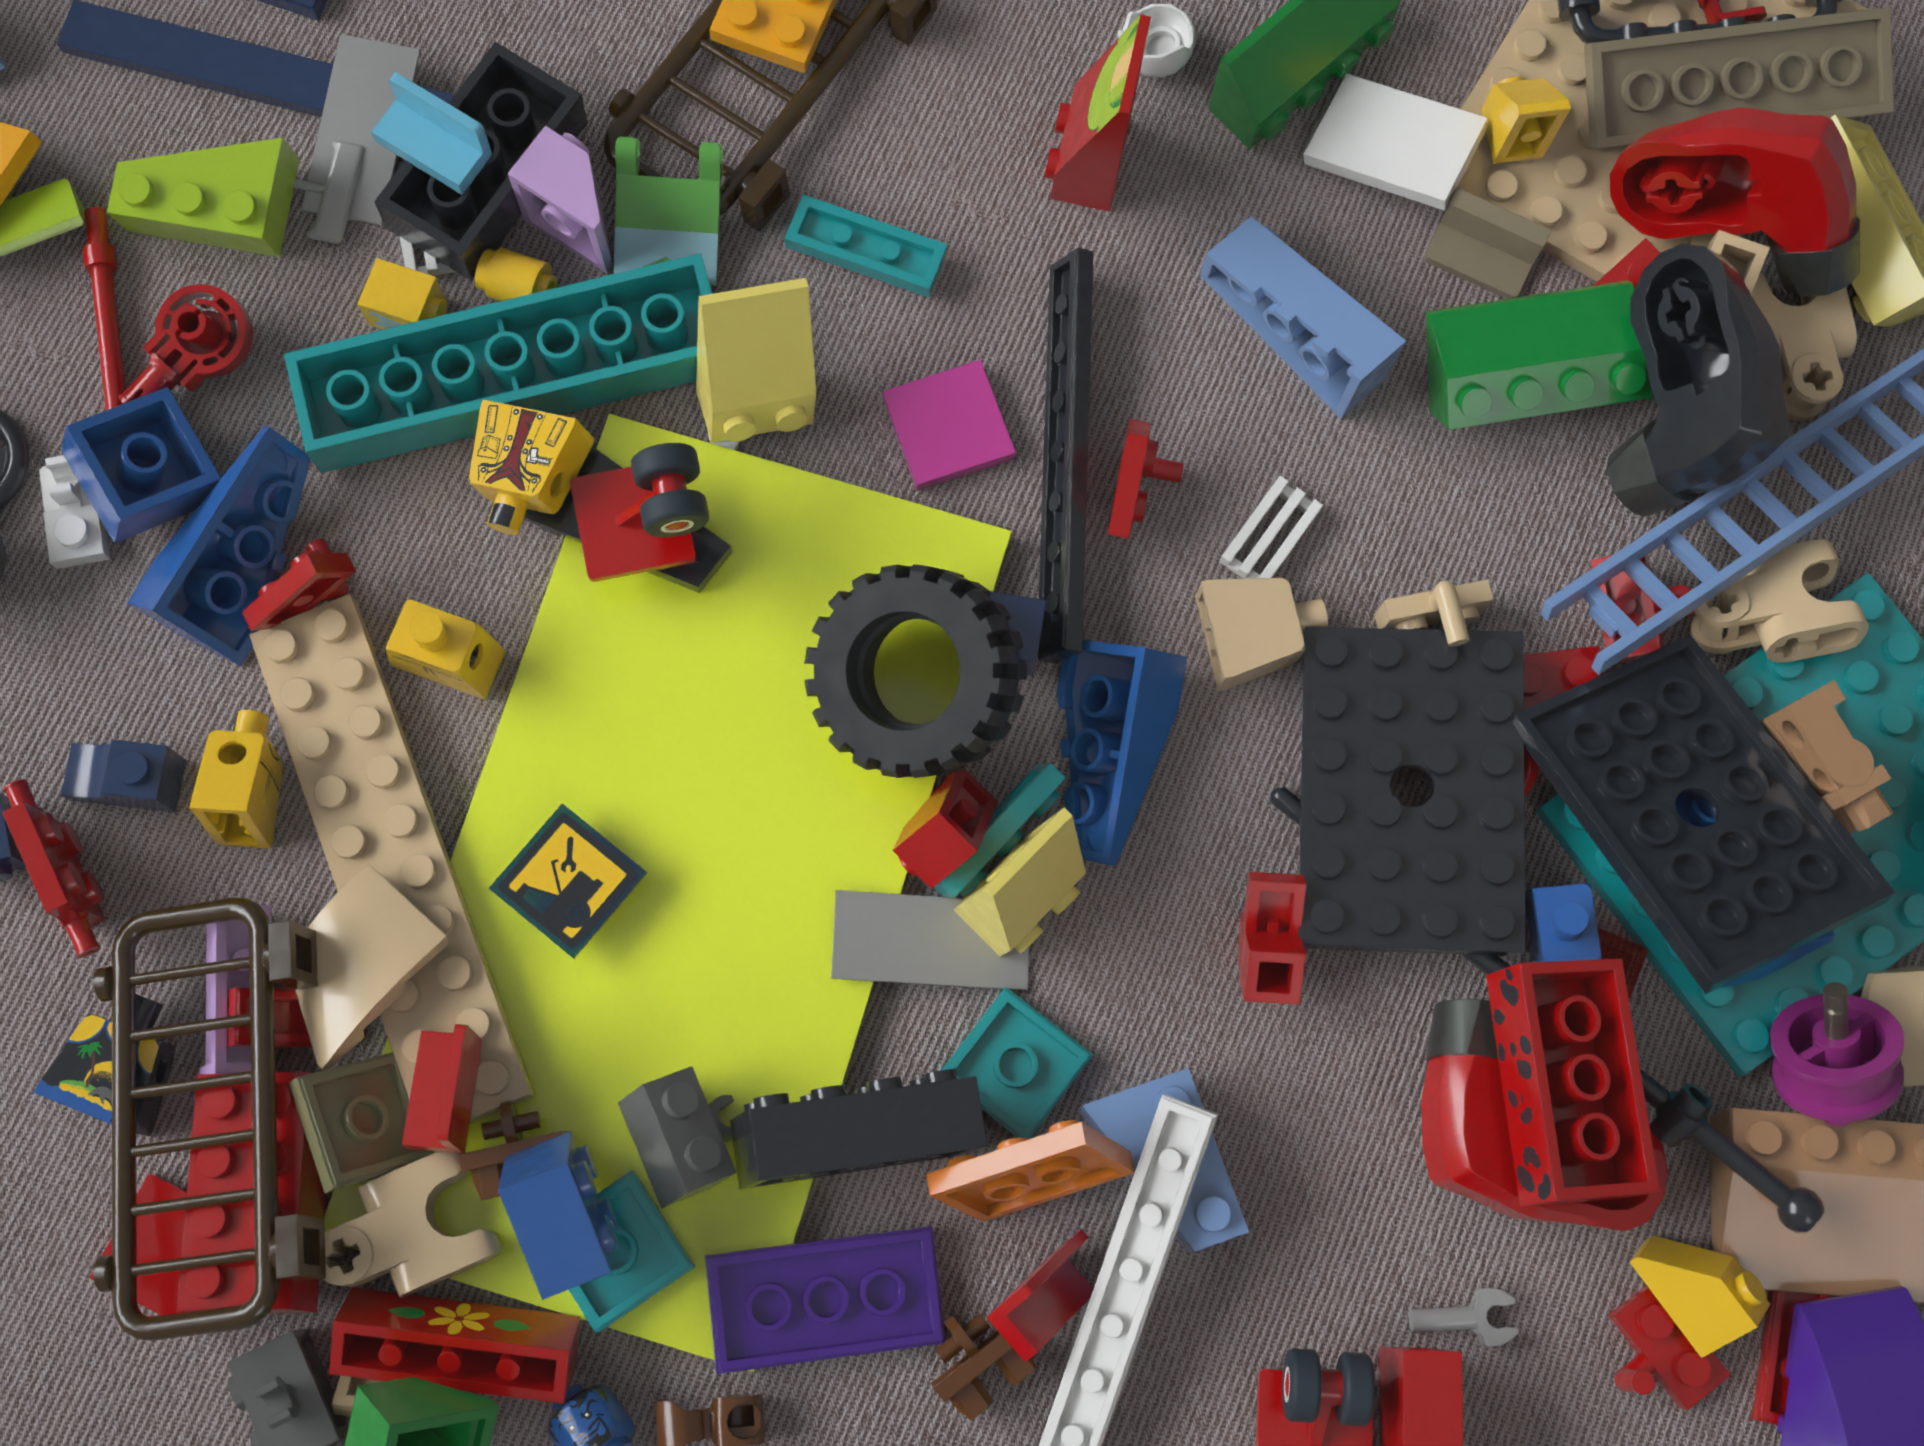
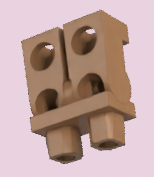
M1835 680L1760 722L1847 832L1851 834L1855 831L1865 830L1894 813L1878 786L1892 778L1883 764L1874 767V758L1871 751L1864 743L1852 737L1834 708L1835 705L1846 700Z

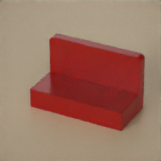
M455 1024L453 1033L421 1031L402 1145L405 1148L465 1154L483 1042L468 1025Z
M1082 1228L1048 1256L986 1317L1024 1362L1038 1353L1091 1298L1094 1288L1068 1259L1089 1238Z

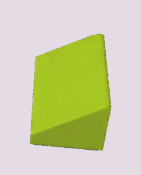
M62 178L3 202L0 207V257L83 226L85 209L70 180Z

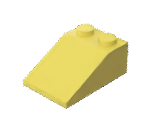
M806 278L699 296L696 394L711 443L726 440L738 442L746 440L752 435L779 430L791 432L805 425L813 424L816 403V381L809 286Z
M1063 808L1027 834L983 881L953 909L999 956L1008 953L1013 948L1020 954L1024 952L1044 931L1037 923L1051 909L1059 915L1081 893L1074 885L1086 874L1073 816Z

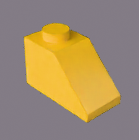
M1515 76L1493 84L1481 108L1483 117L1488 118L1486 133L1493 164L1539 159L1545 155L1571 110L1569 99L1545 78L1526 80L1524 77Z
M1651 1236L1642 1243L1630 1260V1264L1701 1358L1758 1328L1770 1306L1765 1289L1759 1279L1752 1272L1745 1271L1734 1256Z

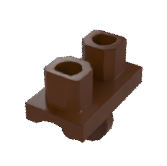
M512 1100L501 1102V1119L482 1123L481 1129L484 1140L504 1136L506 1144L460 1154L462 1172H472L473 1182L481 1201L500 1197L498 1187L505 1156L569 1131H558L523 1140L522 1132L541 1128L539 1112L534 1111L519 1115L516 1105Z
M981 1314L963 1328L954 1316L951 1315L943 1323L952 1336L937 1347L935 1351L945 1364L962 1350L966 1352V1355L932 1381L931 1384L943 1402L949 1399L971 1421L994 1402L977 1378L979 1374L995 1362L1010 1384L1014 1386L1032 1373L1037 1366L1032 1357L1024 1362L998 1330L975 1346L973 1341L990 1328Z

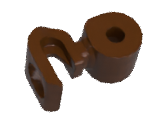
M763 1394L713 1396L710 1408L692 1410L683 1409L669 1399H657L655 1401L657 1446H685L690 1442L703 1439H711L715 1446H747L766 1442Z

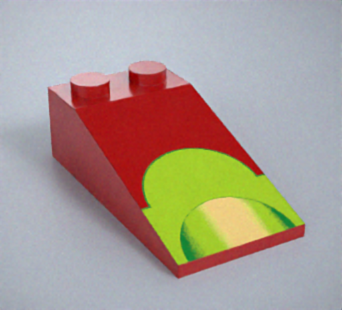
M1140 15L1075 84L1071 104L1061 102L1055 133L1063 134L1060 149L1050 148L1044 178L1053 180L1051 199L1110 212L1131 120L1151 21L1150 16Z

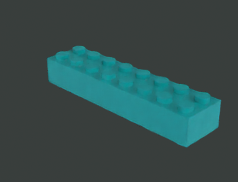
M702 254L690 255L285 353V363L305 452L322 474L476 436L482 400L561 415L695 382L699 296L712 294Z

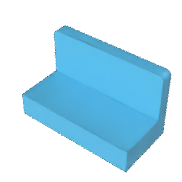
M395 72L389 79V84L396 100L371 131L375 142L462 195L492 155L483 125Z

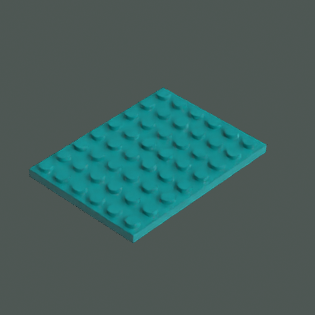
M1869 572L1827 601L1852 600L1861 607L1868 622L1869 630L1862 642L1856 647L1841 652L1785 663L1772 662L1767 658L1762 648L1725 674L1724 677L1759 721L1835 680L1846 700L1835 705L1834 708L1852 737L1864 743L1871 751L1874 758V767L1883 764L1892 778L1878 786L1894 813L1865 830L1855 831L1850 834L1894 889L1895 893L1887 903L1834 929L1835 937L1831 942L1762 979L1721 987L1705 994L1558 794L1535 811L1737 1077L1748 1074L1773 1055L1770 1037L1771 1028L1776 1017L1786 1007L1803 998L1823 994L1824 986L1832 982L1844 984L1848 989V995H1853L1864 986L1867 973L1886 970L1924 941V640Z

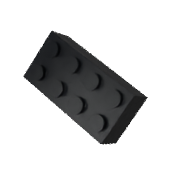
M494 42L448 103L481 123L490 145L492 155L472 183L461 195L405 160L374 201L387 230L402 237L421 251L433 256L436 260L447 267L449 266V268L470 281L475 277L476 268L483 252L488 248L495 250L522 214L509 180L508 172L545 126L561 136L564 133H569L578 138L588 124L581 93L497 42Z
M948 1069L923 1074V1078L909 1081L910 1086L905 1087L902 1085L901 1077H891L867 1082V1086L855 1089L856 1094L847 1095L845 1085H835L811 1090V1094L800 1097V1102L790 1103L788 1093L754 1098L753 1103L744 1105L745 1112L730 1120L739 1190L955 1157L986 1147L987 1140L976 1076L958 1079L957 1069Z

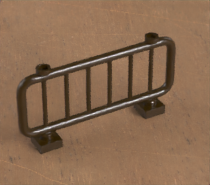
M713 0L636 94L623 88L611 100L609 115L614 117L615 120L611 123L604 138V152L607 160L616 169V140L619 137H628L639 122L699 160V147L647 115L648 111L666 89L672 85L758 140L735 170L723 163L722 175L728 179L721 186L720 215L724 214L739 199L743 221L761 232L790 195L786 169L770 160V158L888 11L890 12L892 36L909 45L937 10V0H870L855 20L833 9L830 18L847 28V30L825 58L814 52L811 62L818 66L795 95L707 40L710 37L709 29L722 0ZM700 48L788 103L765 132L677 77ZM640 162L639 176L663 177Z
M225 898L150 910L137 914L122 925L116 935L111 954V966L99 968L94 974L93 985L96 996L102 1002L112 1001V1255L102 1256L97 1259L94 1265L93 1277L95 1285L100 1292L112 1291V1304L116 1321L124 1332L138 1340L155 1341L241 1330L258 1324L271 1312L278 1299L280 1279L310 1281L326 1278L324 1218L299 1214L279 1217L273 982L295 990L318 987L316 931L290 920L270 923L269 916L263 908L248 898ZM231 920H240L247 926L249 957L135 974L136 946L145 935ZM249 968L250 1013L136 1030V985ZM250 1025L251 1071L136 1087V1042ZM251 1082L252 1129L136 1145V1099ZM253 1141L254 1188L137 1204L136 1157ZM254 1200L255 1248L137 1264V1216ZM255 1260V1290L252 1297L242 1305L159 1316H146L138 1308L137 1276Z

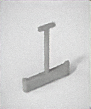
M334 140L332 146L335 152L326 185L295 179L294 188L323 194L315 225L306 233L308 238L339 244L342 242L360 176L365 148L359 144Z

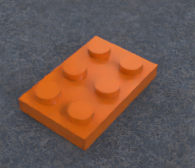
M1067 1120L1052 1125L1049 1128V1133L1032 1139L1012 1138L998 1144L996 1151L981 1156L962 1155L952 1158L947 1162V1167L927 1173L926 1175L929 1195L982 1222H986L1133 1174L1135 1170L1130 1150L1081 1121Z

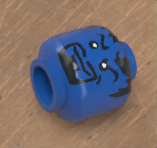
M580 1384L574 1385L569 1388L564 1404L553 1403L552 1407L556 1412L549 1421L547 1433L555 1446H633L631 1438L635 1431L634 1421L606 1385H593L587 1388H583Z

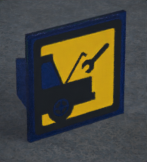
M562 803L489 889L575 959L645 877L647 872Z

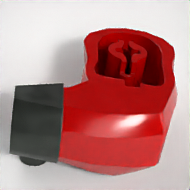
M1742 107L1717 111L1688 121L1657 128L1635 139L1620 154L1609 174L1610 197L1618 214L1641 234L1665 240L1709 233L1716 234L1718 230L1733 235L1763 231L1768 235V246L1770 247L1781 283L1787 292L1798 296L1829 295L1845 288L1860 273V219L1856 215V181L1847 146L1834 121L1826 116L1781 114Z
M1454 999L1435 1004L1426 1054L1428 1066L1421 1099L1422 1146L1430 1180L1438 1187L1474 1200L1498 1213L1515 1219L1567 1223L1619 1231H1628L1647 1223L1664 1199L1668 1176L1664 1147L1661 1141L1652 1133L1651 1129L1660 1193L1623 1199L1520 1207L1490 1001L1482 999Z

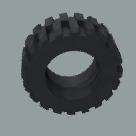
M896 564L881 567L879 574L865 573L852 580L854 588L852 591H838L828 602L829 606L834 610L830 617L819 616L812 629V632L819 635L820 639L817 648L807 647L804 663L814 664V679L804 681L807 696L818 697L820 707L815 709L812 714L819 727L831 728L833 734L829 737L828 741L839 752H851L853 754V763L866 770H881L883 776L920 778L949 774L964 769L965 764L979 761L991 752L990 745L995 740L1004 739L1012 727L1007 720L1011 712H1020L1024 699L1023 695L1017 694L1019 679L1027 680V663H1019L1017 650L1024 647L1020 632L1010 629L1007 622L1012 616L1003 603L994 602L990 598L991 591L978 582L965 579L962 574L913 564V566ZM913 619H924L941 626L952 639L960 663L959 685L951 704L940 717L923 724L905 723L895 718L882 703L874 679L875 659L883 640L900 623Z

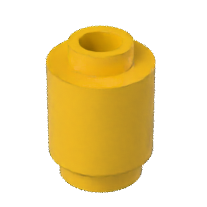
M503 247L497 251L488 248L483 252L475 272V286L485 291L488 298L504 301L557 288V277L552 275V266L548 262Z

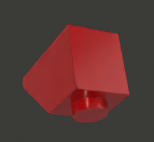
M965 768L952 772L904 826L893 852L899 857L902 866L908 873L915 877H920L932 889L978 852L998 801Z

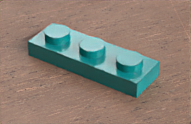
M802 194L784 238L785 248L929 298L947 255L948 245Z
M1051 763L1036 764L996 807L978 852L933 888L943 897L955 898L959 893L965 897L970 894L985 878L987 873L982 868L996 853L1000 857L1006 855L1020 841L1023 833L1019 828L1032 814L1040 817L1057 801L1060 794L1055 789L1065 780V777Z

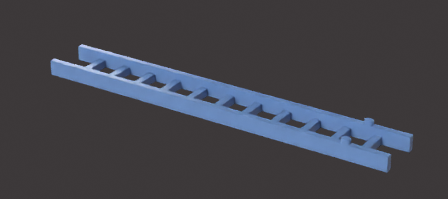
M1924 348L1785 440L1765 461L1734 481L1708 491L1546 599L1540 614L1546 621H1549L1582 598L1591 605L1588 615L1611 639L1617 633L1621 636L1620 639L1596 655L1591 668L1600 675L1923 455L1924 433L1915 439L1910 438L1873 403L1895 390L1924 416V390L1911 379L1924 370ZM1855 415H1858L1896 452L1873 466L1834 429ZM1816 441H1819L1857 478L1836 492L1797 454ZM1779 466H1782L1820 502L1798 518L1758 481ZM1740 492H1743L1781 528V530L1759 545L1719 507ZM1701 518H1704L1742 555L1719 572L1680 534V532ZM1662 544L1702 582L1679 599L1640 561L1641 558ZM1622 571L1662 609L1639 626L1599 588Z

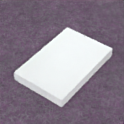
M1346 73L1303 154L1304 164L1445 211L1487 130L1488 118Z

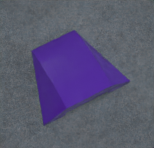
M1897 1286L1795 1303L1785 1368V1376L1790 1379L1785 1415L1779 1416L1777 1432L1782 1433L1780 1446H1924V1322L1907 1288Z

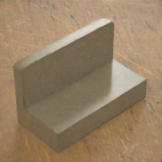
M1457 187L1423 259L1429 264L1506 299L1516 298L1552 230Z

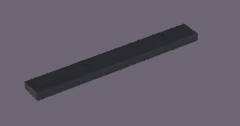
M1079 247L1050 266L1039 575V599L1046 600L1037 656L1039 661L1055 663L1082 653L1094 252Z

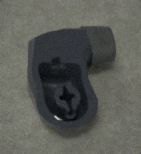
M1680 244L1661 252L1644 268L1630 302V322L1646 359L1649 382L1661 411L1657 420L1647 423L1614 449L1608 456L1606 468L1613 493L1631 512L1643 517L1654 515L1696 499L1701 493L1734 481L1765 461L1788 438L1790 431L1782 388L1780 346L1770 324L1753 299L1739 272L1725 257L1706 246Z

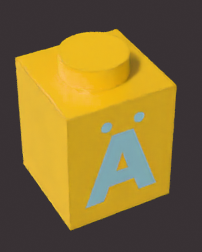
M379 258L375 260L357 303L368 325L383 330L446 315L447 299H445L435 276Z

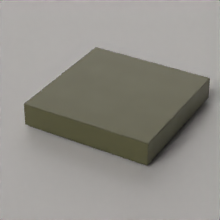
M393 1052L300 1076L289 1083L324 1193L378 1178L434 1154L433 1151L410 1150L402 1145L409 1097Z

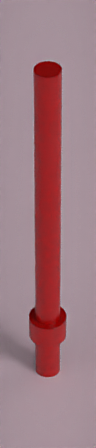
M90 207L84 210L88 245L83 248L85 271L91 274L106 411L123 404L118 396L125 391L113 273L117 271L118 267L116 249L113 245L109 244L106 210L101 207Z

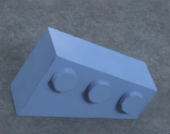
M1186 1068L1084 1104L1077 1111L1093 1129L1130 1150L1134 1170H1136L1163 1094L1203 1108L1190 1070ZM1213 1132L1175 1237L1186 1252H1196L1249 1232ZM1134 1173L1129 1175L1131 1179H1133Z

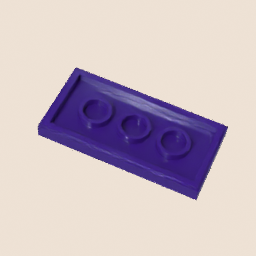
M933 1227L704 1255L716 1374L936 1345L946 1341Z

